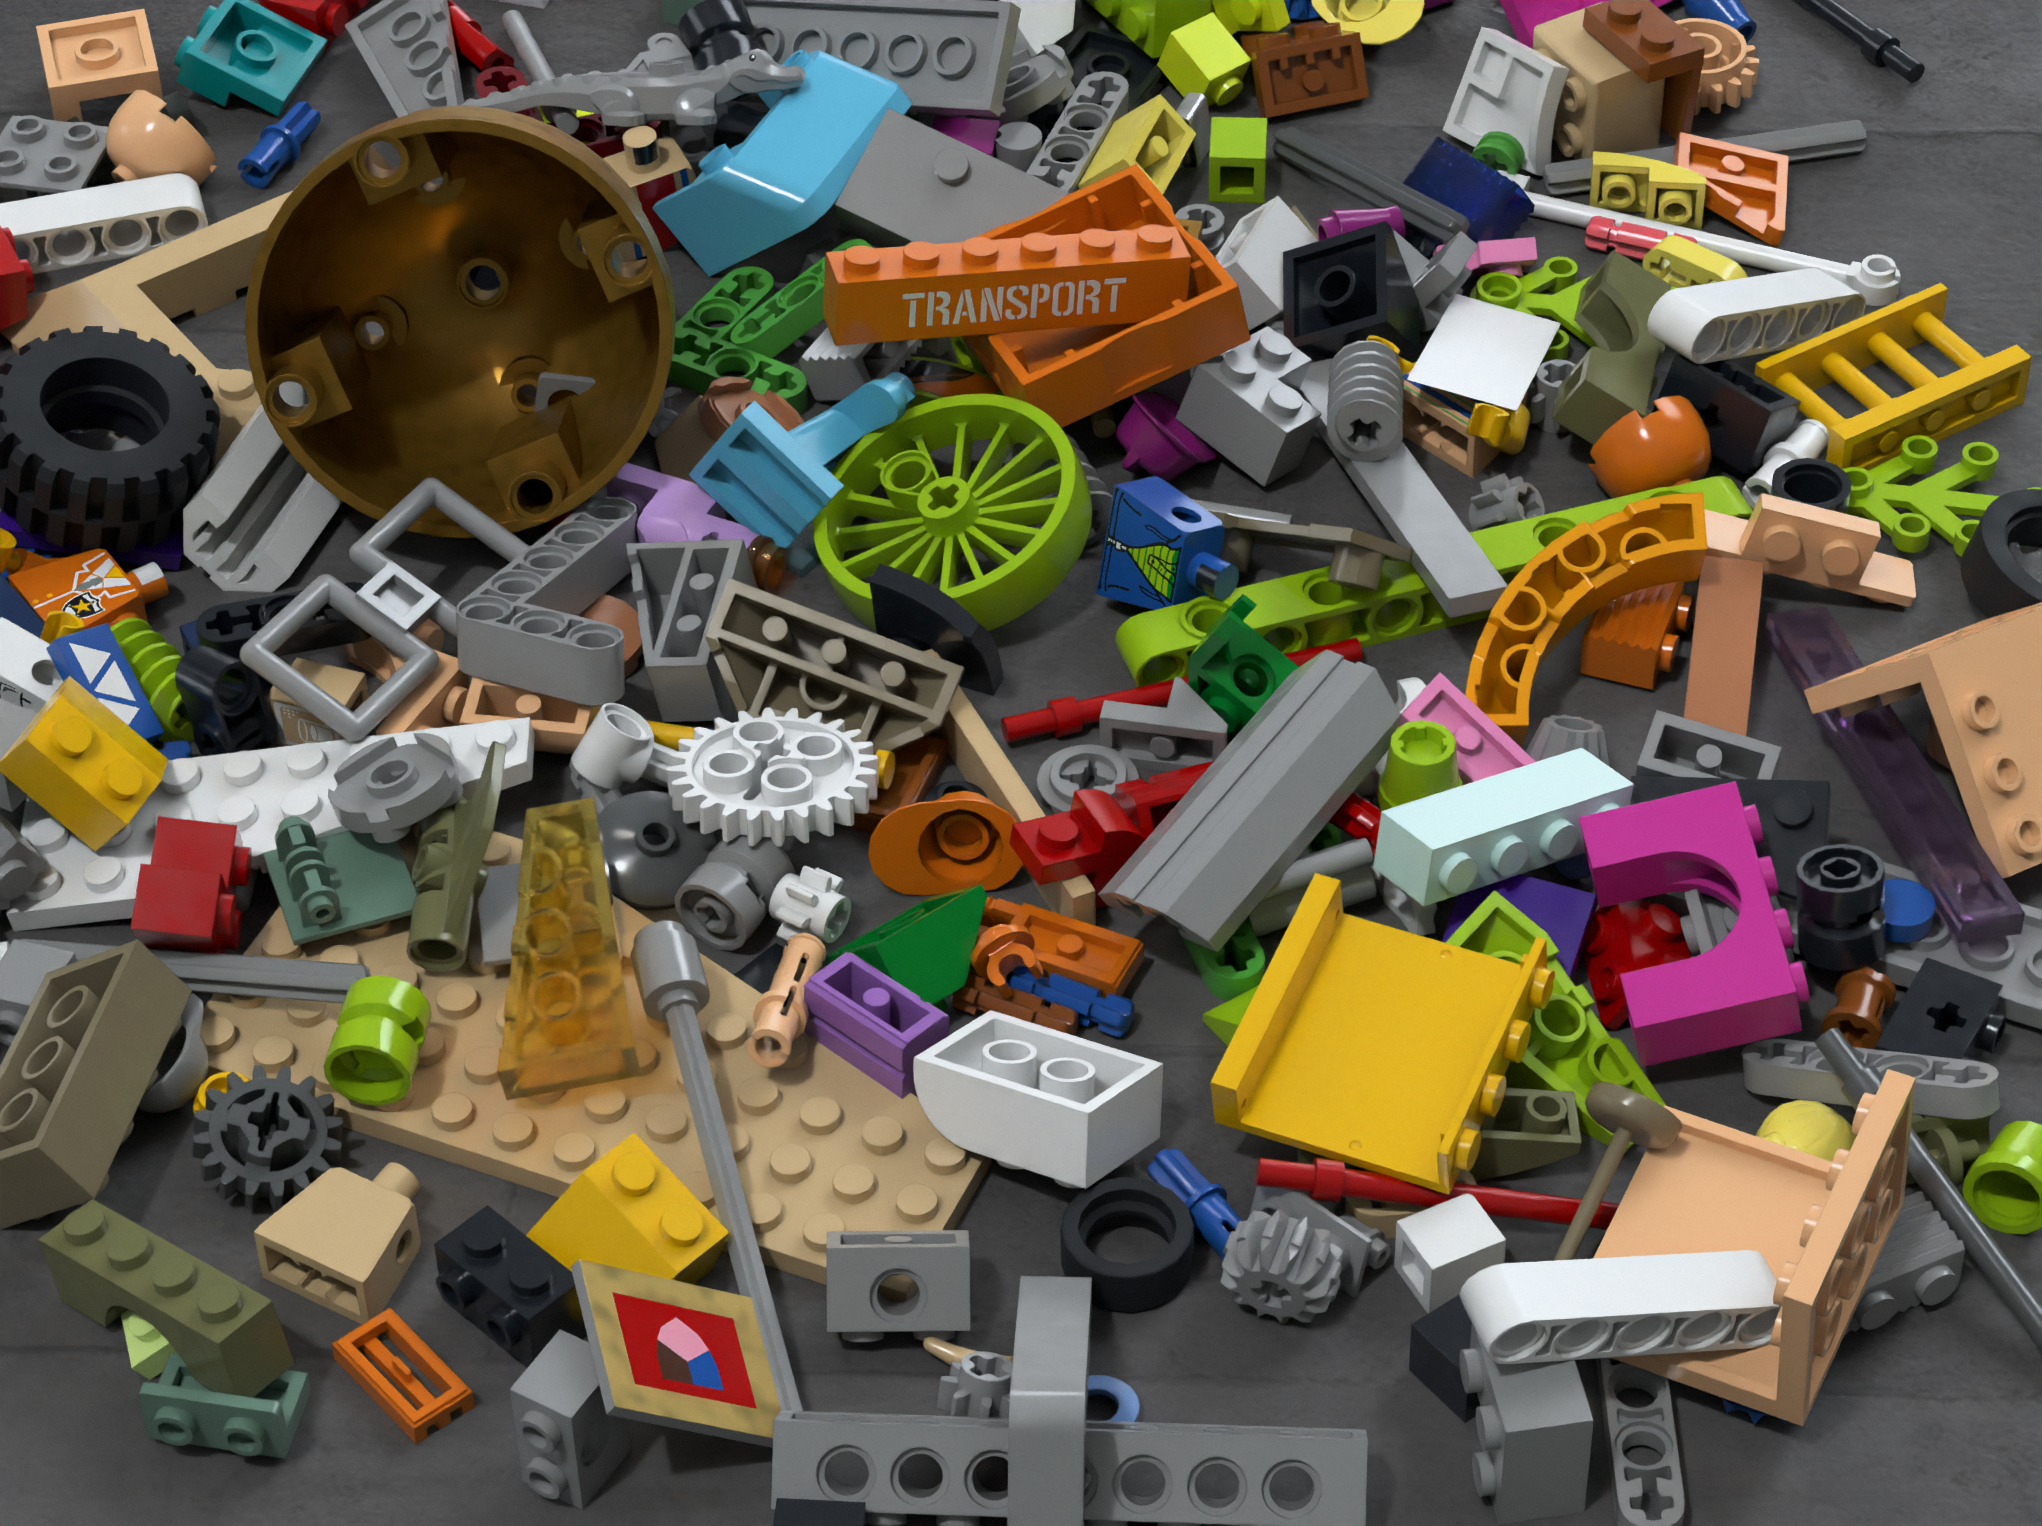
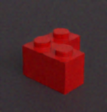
M158 816L150 865L140 864L130 927L136 940H140L147 948L219 954H226L227 949H238L242 928V911L236 910L235 892L236 885L247 886L252 849L251 847L243 846V840L237 825Z

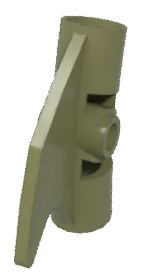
M493 741L489 748L478 786L472 798L468 800L461 796L453 805L438 809L431 815L418 821V854L412 869V880L416 881L415 889H417V895L413 903L406 952L408 958L414 964L432 971L455 970L464 965L467 957L473 905L482 894L488 878V866L482 862L493 832L503 778L506 745Z

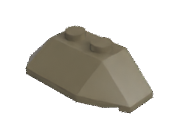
M729 577L704 635L737 712L745 711L752 718H759L762 716L765 708H771L776 717H784L791 708H797L798 717L803 719L816 712H821L823 724L842 719L845 723V732L860 729L862 731V742L873 743L874 755L879 749L895 752L940 729L965 670L964 667Z

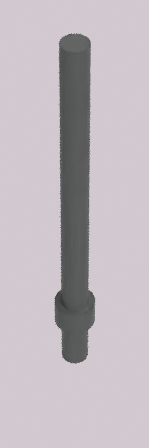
M1832 1028L1823 1033L1816 1040L1815 1044L1844 1082L1841 1091L1856 1111L1865 1092L1876 1095L1883 1076L1875 1066L1867 1067L1838 1028ZM1911 1127L1908 1171L1944 1220L1947 1221L1949 1227L1955 1231L1958 1239L1963 1241L1966 1250L2042 1352V1303Z

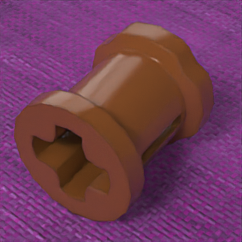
M1869 967L1845 970L1835 987L1838 1001L1835 1008H1832L1825 1014L1821 1032L1823 1034L1832 1028H1838L1852 1047L1875 1049L1883 1033L1880 1024L1882 1015L1888 1012L1896 998L1895 985L1888 976L1878 973Z

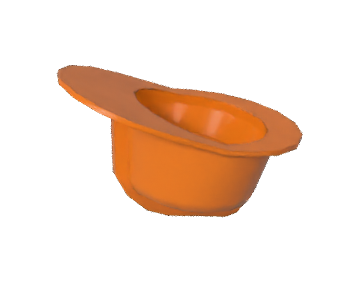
M969 791L947 793L935 801L918 802L897 808L881 819L871 834L868 849L873 873L885 886L907 895H938L980 884L984 891L994 890L1012 880L1023 865V862L1009 844L1012 825L1017 823L1009 812L995 805L993 801L979 793Z

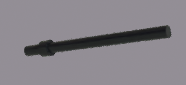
M1797 0L1861 47L1862 55L1877 66H1888L1910 83L1917 82L1924 74V65L1900 48V41L1883 28L1873 29L1834 0Z

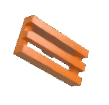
M388 1308L332 1343L334 1360L415 1444L428 1437L427 1428L432 1424H435L439 1429L450 1424V1413L458 1409L464 1415L475 1408L473 1391L391 1308ZM384 1333L443 1394L435 1398L414 1377L398 1356H394L378 1340L377 1336ZM360 1347L419 1409L416 1410L357 1348Z

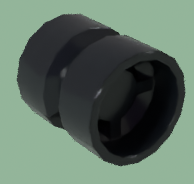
M705 0L689 9L680 19L678 29L684 45L691 53L692 60H694L695 70H705L710 65L717 66L728 59H733L753 49L763 50L761 45L754 41L756 31L742 0ZM743 94L732 100H738L750 94Z
M1847 844L1826 845L1813 849L1802 856L1796 866L1797 901L1800 908L1797 914L1800 955L1810 964L1822 969L1836 971L1856 970L1873 964L1882 957L1886 948V923L1882 907L1885 902V868L1883 860L1873 851Z

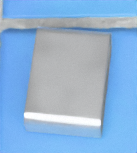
M1189 92L1176 112L1194 130L1196 136L1183 157L1180 168L1197 170L1210 149L1211 123L1206 96L1201 93Z

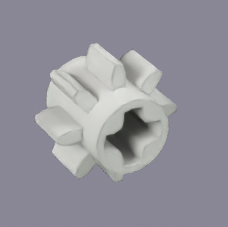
M806 865L803 866L800 876L794 873L786 874L776 885L769 904L770 916L782 922L776 936L785 941H788L791 936L798 933L812 934L827 943H832L838 939L844 931L851 913L850 899L838 893L843 885V878L818 867L813 869Z

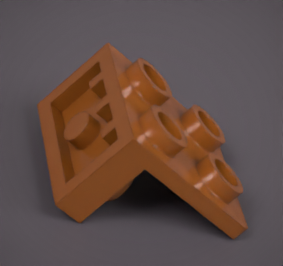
M1312 21L1292 26L1293 35L1290 36L1288 32L1273 34V32L1267 31L1240 36L1242 43L1240 46L1251 58L1260 117L1269 118L1370 97L1360 32L1341 30L1340 22L1324 24V21Z

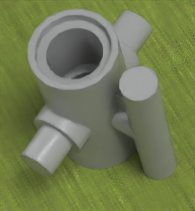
M1366 838L1352 839L1311 854L1308 847H1306L1247 917L1256 937L1289 926L1315 873L1341 880L1343 908L1374 898L1376 896V886L1370 866L1374 862V857L1368 840Z

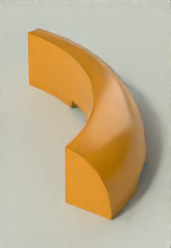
M1703 492L1670 494L1639 500L1627 504L1623 511L1607 515L1590 524L1587 521L1582 522L1553 540L1540 551L1506 587L1492 608L1488 621L1477 642L1469 667L1465 696L1521 748H1523L1529 726L1531 687L1540 668L1552 650L1571 629L1600 607L1627 594L1668 583L1698 580L1708 550Z

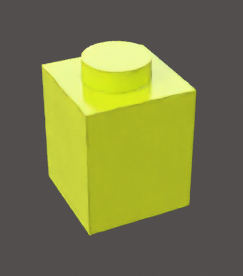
M1212 12L1171 32L1157 65L1183 97L1189 92L1201 93L1206 96L1208 106L1214 103L1222 106L1232 101L1243 89L1242 81L1250 65L1251 58Z

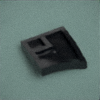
M879 564L869 581L877 634L920 651L933 649L941 659L964 667L965 670L959 683L960 687L994 696L1004 677L997 646L988 630L979 624L960 604L938 588L903 571Z

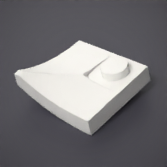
M1481 27L1443 131L1473 147H1476L1482 136L1489 132L1501 131L1508 133L1516 138L1524 149L1525 162L1521 169L1544 176V167L1551 163L1553 128L1569 68L1498 30Z

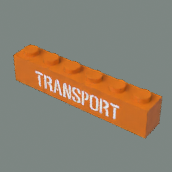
M1157 224L1145 225L1134 230L1107 231L1094 228L1087 229L1079 234L1051 236L1045 233H1030L1022 238L997 240L973 237L964 242L942 244L916 241L901 247L872 248L869 246H853L845 251L825 253L823 316L835 346L1137 323L1171 309V302L1180 299L1183 303L1187 301L1191 256L1176 226L1165 227Z

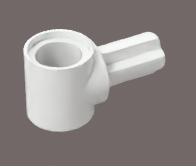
M606 703L601 707L571 756V761L575 769L583 777L604 788L616 789L622 785L623 781L632 784L640 777L668 788L667 767H670L669 755L672 752L678 751L655 743L650 725L637 712L621 704Z

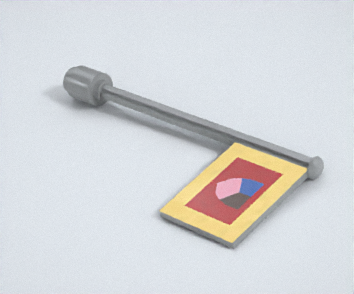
M658 921L643 927L635 935L634 947L630 958L646 1015L656 1021L668 1023L720 1221L729 1232L726 1244L740 1295L580 1259L571 1267L606 1415L773 1448V1420L781 1410H803L696 1018L697 1014L708 1004L710 999V991L695 938L686 932L682 924L675 921Z

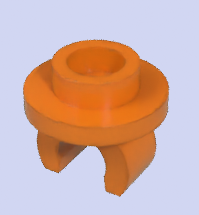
M999 924L989 928L979 937L977 945L971 953V964L976 973L982 977L989 978L998 993L1004 998L1014 995L1006 981V977L1017 966L1027 967L1036 980L1043 976L1042 966L1032 952L1035 945L1034 938L1028 928L1023 925Z

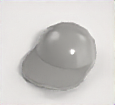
M194 993L190 995L180 1016L182 1024L179 1031L168 1042L156 1067L158 1076L151 1088L144 1093L137 1108L138 1110L148 1113H165L183 1107L197 1094L200 1085L207 1077L209 1072L208 1051L200 1035L204 1012L203 1001Z

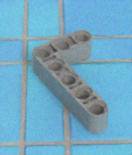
M602 497L585 503L460 601L456 606L458 668L470 676L585 705H604L621 699L625 694L623 631L614 625L578 615L631 572L626 543H637L636 505L632 501L617 497Z
M1020 1277L1009 1397L1007 1526H1084L1085 1435L1091 1342L1092 1277Z

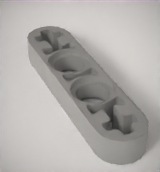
M1106 71L1095 72L1085 76L1026 173L1049 184L1057 185L1058 188L1069 193L1080 190L1078 184L1114 121L1128 113L1129 84L1127 80L1120 74ZM1086 126L1094 127L1097 129L1085 131L1077 130L1075 128ZM1063 158L1077 159L1078 161L1066 163L1058 162L1055 160Z
M1772 1038L1750 1043L1743 1049L1741 1055L1744 1085L1752 1093L1852 1106L1841 1091L1844 1082L1816 1046L1815 1042ZM1852 1047L1867 1067L1875 1066L1883 1078L1887 1069L1916 1078L1912 1114L1970 1120L1992 1115L2000 1108L1999 1072L1996 1067L1988 1063Z
M1596 1358L1616 1526H1682L1685 1498L1668 1378L1613 1358ZM1639 1388L1649 1392L1655 1401L1647 1407L1634 1408L1622 1404L1616 1395L1624 1389ZM1645 1445L1656 1449L1662 1455V1459L1654 1465H1636L1630 1462L1623 1452L1631 1446ZM1654 1491L1655 1514L1660 1520H1646V1514L1641 1510L1643 1493Z

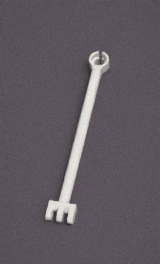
M1503 170L1493 173L1489 184L1484 189L1482 197L1478 200L1474 209L1480 219L1507 226L1513 225L1519 213L1587 228L1593 216H1602L1615 219V225L1620 227L1624 221L1667 231V236L1674 235V233L1694 237L1700 246L1723 255L1736 263L1774 272H1786L1812 267L1820 268L1863 294L1866 299V305L1870 306L1891 304L1896 300V296L1899 293L1900 271L1896 268L1895 262L1888 256L1870 255L1864 258L1862 263L1852 261L1851 265L1532 193L1529 192L1530 176L1521 174L1511 175Z

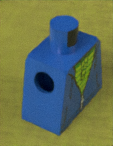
M1157 476L1115 485L1096 594L1152 610L1186 603L1205 595H1211L1219 600L1226 599L1237 586L1239 571L1235 565L1220 559L1225 533L1222 521Z

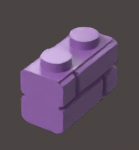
M845 952L811 976L804 985V1002L809 1013L804 1029L807 1035L901 1099L910 1092L915 1096L917 1095L913 1074L914 1057L949 1036V1015L929 1002H923L921 997L851 952Z

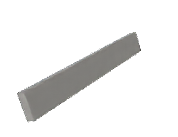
M1333 358L1310 363L1298 393L1304 400L1322 413L1316 429L1396 543L1412 549L1411 564L1449 618H1455L1492 610L1508 586L1403 441L1401 440L1398 449L1391 455L1375 462H1358L1345 457L1333 447L1327 435L1329 368Z

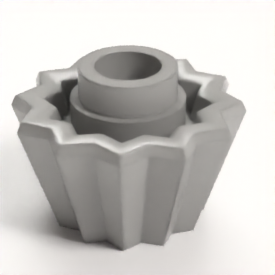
M1550 715L1549 718H1543L1525 751L1538 762L1583 748L1609 766L1603 726L1581 717Z

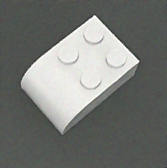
M993 1010L986 1012L914 1057L913 1074L916 1093L925 1114L935 1128L959 1147L996 1159L997 1163L1005 1168L1026 1169L1054 1178V1181L1063 1187L1086 1189L1160 1138L1163 1063Z

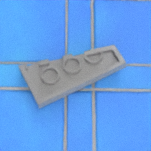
M382 0L345 24L346 29L398 118L409 115L413 111L434 107L459 106L465 103L447 0Z

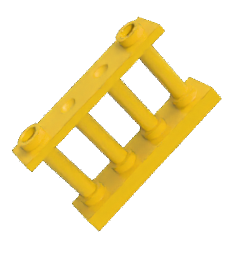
M1939 283L1785 351L1771 355L1756 363L1755 375L1801 401L1798 410L1808 419H1814L1826 426L1829 431L1826 461L1837 465L1841 469L1860 467L1868 471L1901 454L1902 442L1907 437L1922 435L1938 442L2025 403L2032 357L2016 344L1984 358L1943 324L1948 288ZM1928 341L1957 365L1960 370L1938 378L1906 350ZM1882 361L1915 390L1902 396L1891 398L1859 370ZM1835 381L1865 406L1868 411L1845 419L1814 393L1813 390Z

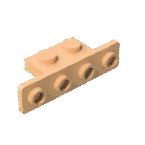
M1764 493L1760 494L1749 520L1705 509L1707 556L1764 561L1763 574H1777L1805 581L1822 589L1834 588L1866 596L1878 603L1890 602L1911 607L1916 598L1913 564L1906 559L1874 552L1881 538L1879 522Z

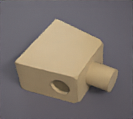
M394 1162L388 1163L373 1181L342 1167L328 1169L260 1224L254 1231L262 1278L360 1324H364L383 1312L419 1252L421 1240L416 1207L411 1201L420 1189L417 1178L409 1169Z

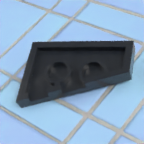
M1631 776V782L1634 786L1630 805L1736 781L1743 807L1755 804L1759 815L1764 843L1754 845L1758 858L1771 857L1779 895L1797 901L1796 866L1800 858L1809 851L1826 846L1828 843L1831 797L1829 781Z

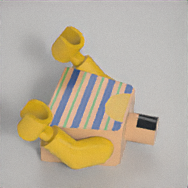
M1369 335L1366 341L1373 340L1385 344L1398 355L1400 353L1396 345L1384 338ZM1398 356L1399 367L1404 377L1403 436L1471 478L1477 476L1501 451L1514 455L1523 449L1531 419L1530 412L1526 408L1527 391L1517 411L1409 381L1407 378L1416 362L1411 363Z

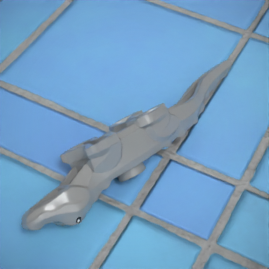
M757 48L733 59H728L717 66L710 65L705 70H683V61L661 60L650 62L649 71L621 69L618 72L601 73L594 70L587 74L575 76L567 73L552 80L543 78L540 81L532 82L529 86H518L509 92L501 93L495 91L485 98L477 100L470 98L459 106L498 108L510 112H518L538 106L567 107L601 114L603 125L639 126L652 122V120H675L677 125H710L717 123L718 115L728 114V105L725 102L743 94L799 87L804 82L806 72L797 65L790 67L780 65L765 50Z

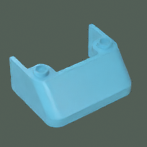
M805 49L798 50L781 65L787 67L797 65L802 67L806 72L804 82L799 87L757 93L770 110L745 141L731 149L726 144L713 149L700 161L698 166L703 172L692 184L657 201L652 209L708 277L803 231L821 218L838 199L887 109L890 108L904 115L912 105L911 99L898 83L820 50L813 51L810 54Z

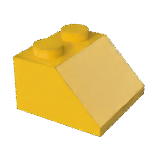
M69 676L0 760V772L96 852L127 826L161 782L168 759Z
M633 1133L584 1170L526 1236L571 1272V1267L580 1259L695 1284L714 1268L729 1232L652 1150Z

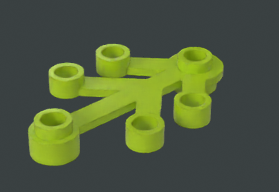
M1552 257L1546 260L1543 267L1519 279L1505 272L1485 274L1479 278L1476 286L1470 293V298L1534 316H1551L1590 347L1598 348L1588 333L1574 321L1581 288L1590 277L1577 283L1578 265L1568 257ZM1671 286V290L1676 289V288H1681V287ZM1547 289V290H1549V291H1551V292H1554L1555 294H1553V295H1548V294H1538V293H1540L1541 291ZM1558 329L1541 362L1542 364L1555 359L1567 360L1569 336L1565 331Z
M1914 435L1907 437L1902 442L1901 454L1868 471L1860 467L1842 469L1847 473L1851 481L1849 506L1846 514L1879 522L1880 529L1892 538L1893 545L1897 549L1908 553L1920 552L1928 546L1930 529L1932 527L1952 543L1956 554L1962 557L1980 521H1962L1955 514L1983 517L1987 507L2000 496L1958 492L1957 490L1975 481H1986L1993 478L1997 470L1999 453L1994 446L1988 443L1972 442L1963 448L1961 462L1912 486L1896 485L1895 483L1911 474H1926L1931 472L1936 466L1937 443L1927 436ZM2032 487V488H2028V489H2042V488H2040V487ZM1892 507L1907 508L1913 513L1900 515Z

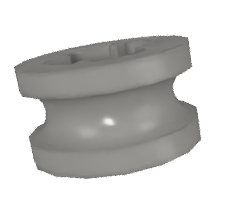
M1192 204L1179 209L1175 214L1176 218L1202 221V243L1212 255L1219 252L1224 244L1223 229L1225 217L1223 213L1216 207L1207 204Z

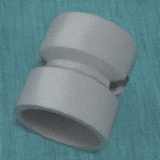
M740 834L729 842L723 841L722 838L709 853L705 863L698 866L678 889L674 897L675 909L682 923L702 942L719 950L733 951L742 947L761 925L766 914L769 913V904L776 885L786 874H795L794 867L789 856L780 846L776 847L770 837H762L755 846L748 845L747 835Z

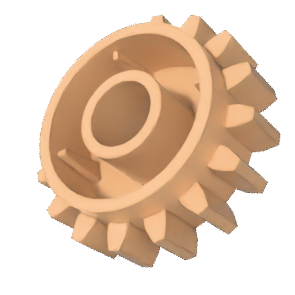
M1688 18L1674 21L1705 47L1704 64L1700 76L1694 115H1698L1700 107H1708L1713 113L1718 114L1721 112V104L1723 103L1737 108L1740 106L1741 97L1751 98L1753 86L1757 85L1759 59L1755 58V46L1747 45L1744 36L1736 29L1716 20Z

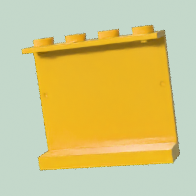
M1315 873L1210 1082L1215 1123L1338 1161H1344L1357 1167L1449 1195L1460 1170L1470 1171L1475 1164L1481 1144L1480 1126L1486 1115L1495 1117L1501 1107L1506 1090V1077H1504L1510 1061L1520 1063L1526 1052L1531 1034V1024L1528 1022L1534 1009L1544 1010L1551 997L1555 971L1547 969L1546 939L1536 937L1529 954H1523L1520 964H1516L1343 913L1341 880Z

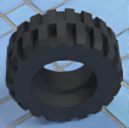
M85 326L83 332L71 333L70 329L66 328L53 331L49 334L48 340L44 342L40 337L30 341L19 348V355L16 353L12 354L0 365V508L7 516L15 513V522L30 534L34 535L38 531L46 535L45 540L48 543L64 548L66 543L81 546V552L97 548H114L115 554L134 551L136 544L144 543L148 548L168 539L169 531L176 534L183 529V509L215 466L221 419L219 406L213 400L214 393L201 374L195 376L196 368L184 356L178 354L174 357L169 353L170 349L166 344L154 338H151L149 342L137 338V333L134 331L119 328V333L103 332V326ZM80 428L106 429L123 434L135 440L141 446L123 451H100L72 443L59 434Z

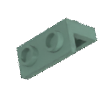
M170 1353L159 1382H144L139 1391L138 1400L147 1438L161 1440L176 1446L191 1444L230 1450L243 1456L264 1455L286 1459L310 1396L311 1387L308 1373L286 1370L254 1397L214 1392L193 1378L179 1354Z

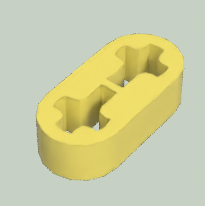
M1675 235L1663 238L1645 254L1642 262L1644 269L1670 285L1681 288L1747 278L1746 272L1733 260Z

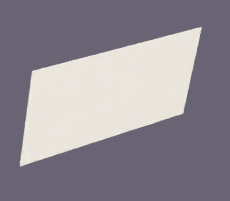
M1455 294L1407 380L1517 411L1561 323Z

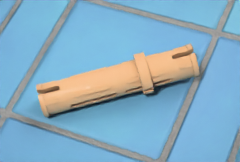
M798 933L788 939V946L785 945L783 956L774 974L770 989L758 999L753 1013L755 1028L750 1035L751 1038L747 1041L746 1047L751 1059L760 1066L770 1068L784 1064L787 1060L786 1055L790 1054L793 1040L798 1038L806 1027L809 1013L804 1002V985L811 976L819 971L823 964L822 961H825L826 958L824 944L812 934ZM801 958H805L807 962H800ZM789 991H791L786 1007H783ZM767 1037H773V1041H769Z

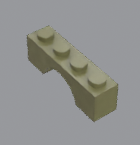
M1612 250L1581 288L1574 319L1593 339L1598 348L1592 346L1559 385L1552 420L1593 445L1607 429L1636 409L1641 418L1652 413V410L1647 407L1648 400L1659 380V377L1654 374V370L1665 349L1664 343L1649 334L1647 322L1656 302L1666 292L1671 290L1672 285L1615 250Z
M94 1199L71 1212L61 1223L38 1239L62 1302L104 1327H107L127 1310L134 1311L153 1325L179 1354L193 1378L214 1392L254 1397L294 1365L272 1300Z

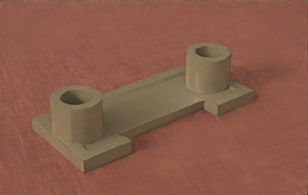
M1209 511L1222 521L1225 528L1220 559L1235 565L1238 568L1239 574H1247L1254 543L1334 553L1328 581L1349 588L1373 592L1378 590L1384 560L1410 562L1412 549L1354 528L1313 523L1310 526L1239 518L1227 513Z

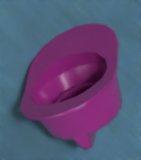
M1157 392L1134 394L1132 396L1134 403L1117 427V439L1127 452L1121 467L1131 473L1144 469L1152 476H1157L1169 482L1195 464L1214 460L1219 455L1215 448L1176 419L1181 405Z

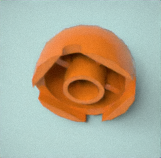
M1679 395L1654 400L1653 402L1659 410L1644 418H1641L1635 409L1607 429L1593 445L1590 455L1595 464L1588 463L1589 469L1603 490L1611 498L1704 479L1712 459L1710 438L1702 418L1688 399Z

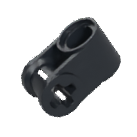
M198 646L190 649L181 658L176 668V688L182 697L194 730L195 743L202 756L249 751L258 744L268 746L278 739L279 730L277 723L268 708L259 683L258 674L246 666L240 659L208 646Z

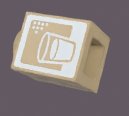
M296 658L291 667L353 712L369 698L366 673ZM274 685L272 686L267 705L278 726L277 744L293 746L304 743L346 739Z

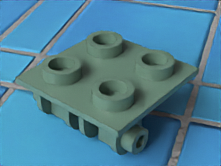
M291 816L282 820L275 834L276 849L262 853L294 946L412 915L413 903L417 892L397 841L378 843L374 840L372 833H357L351 830L316 839L310 823L303 821L299 817Z

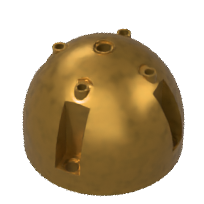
M445 106L413 111L409 115L378 124L350 138L325 156L295 187L270 223L256 254L250 274L245 306V336L248 361L254 385L264 411L290 453L317 482L356 510L380 521L423 480L436 478L511 533L546 523L572 510L599 491L626 464L645 437L657 413L669 376L675 342L674 288L669 265L665 260L659 240L642 210V204L629 185L604 159L584 143L562 130L526 115L498 108L478 106ZM383 141L395 146L400 154V166L392 169L371 144ZM441 176L443 178V182L438 184L429 182ZM627 241L635 242L645 250L647 259L624 262L617 245ZM476 266H489L499 275L500 286L491 291L477 288L471 281L470 270ZM371 321L380 324L384 334L379 336L372 335L366 329L365 324ZM543 372L592 377L596 382L580 395L570 390L554 392L549 397V407L535 413L536 397H527L521 391V386L526 384L537 387L538 377ZM289 381L300 384L308 392L309 403L300 407L289 405L280 396L279 385ZM529 479L542 480L552 489L553 497L546 502H532L523 494L521 484ZM433 506L407 529L411 532L437 537L476 538Z

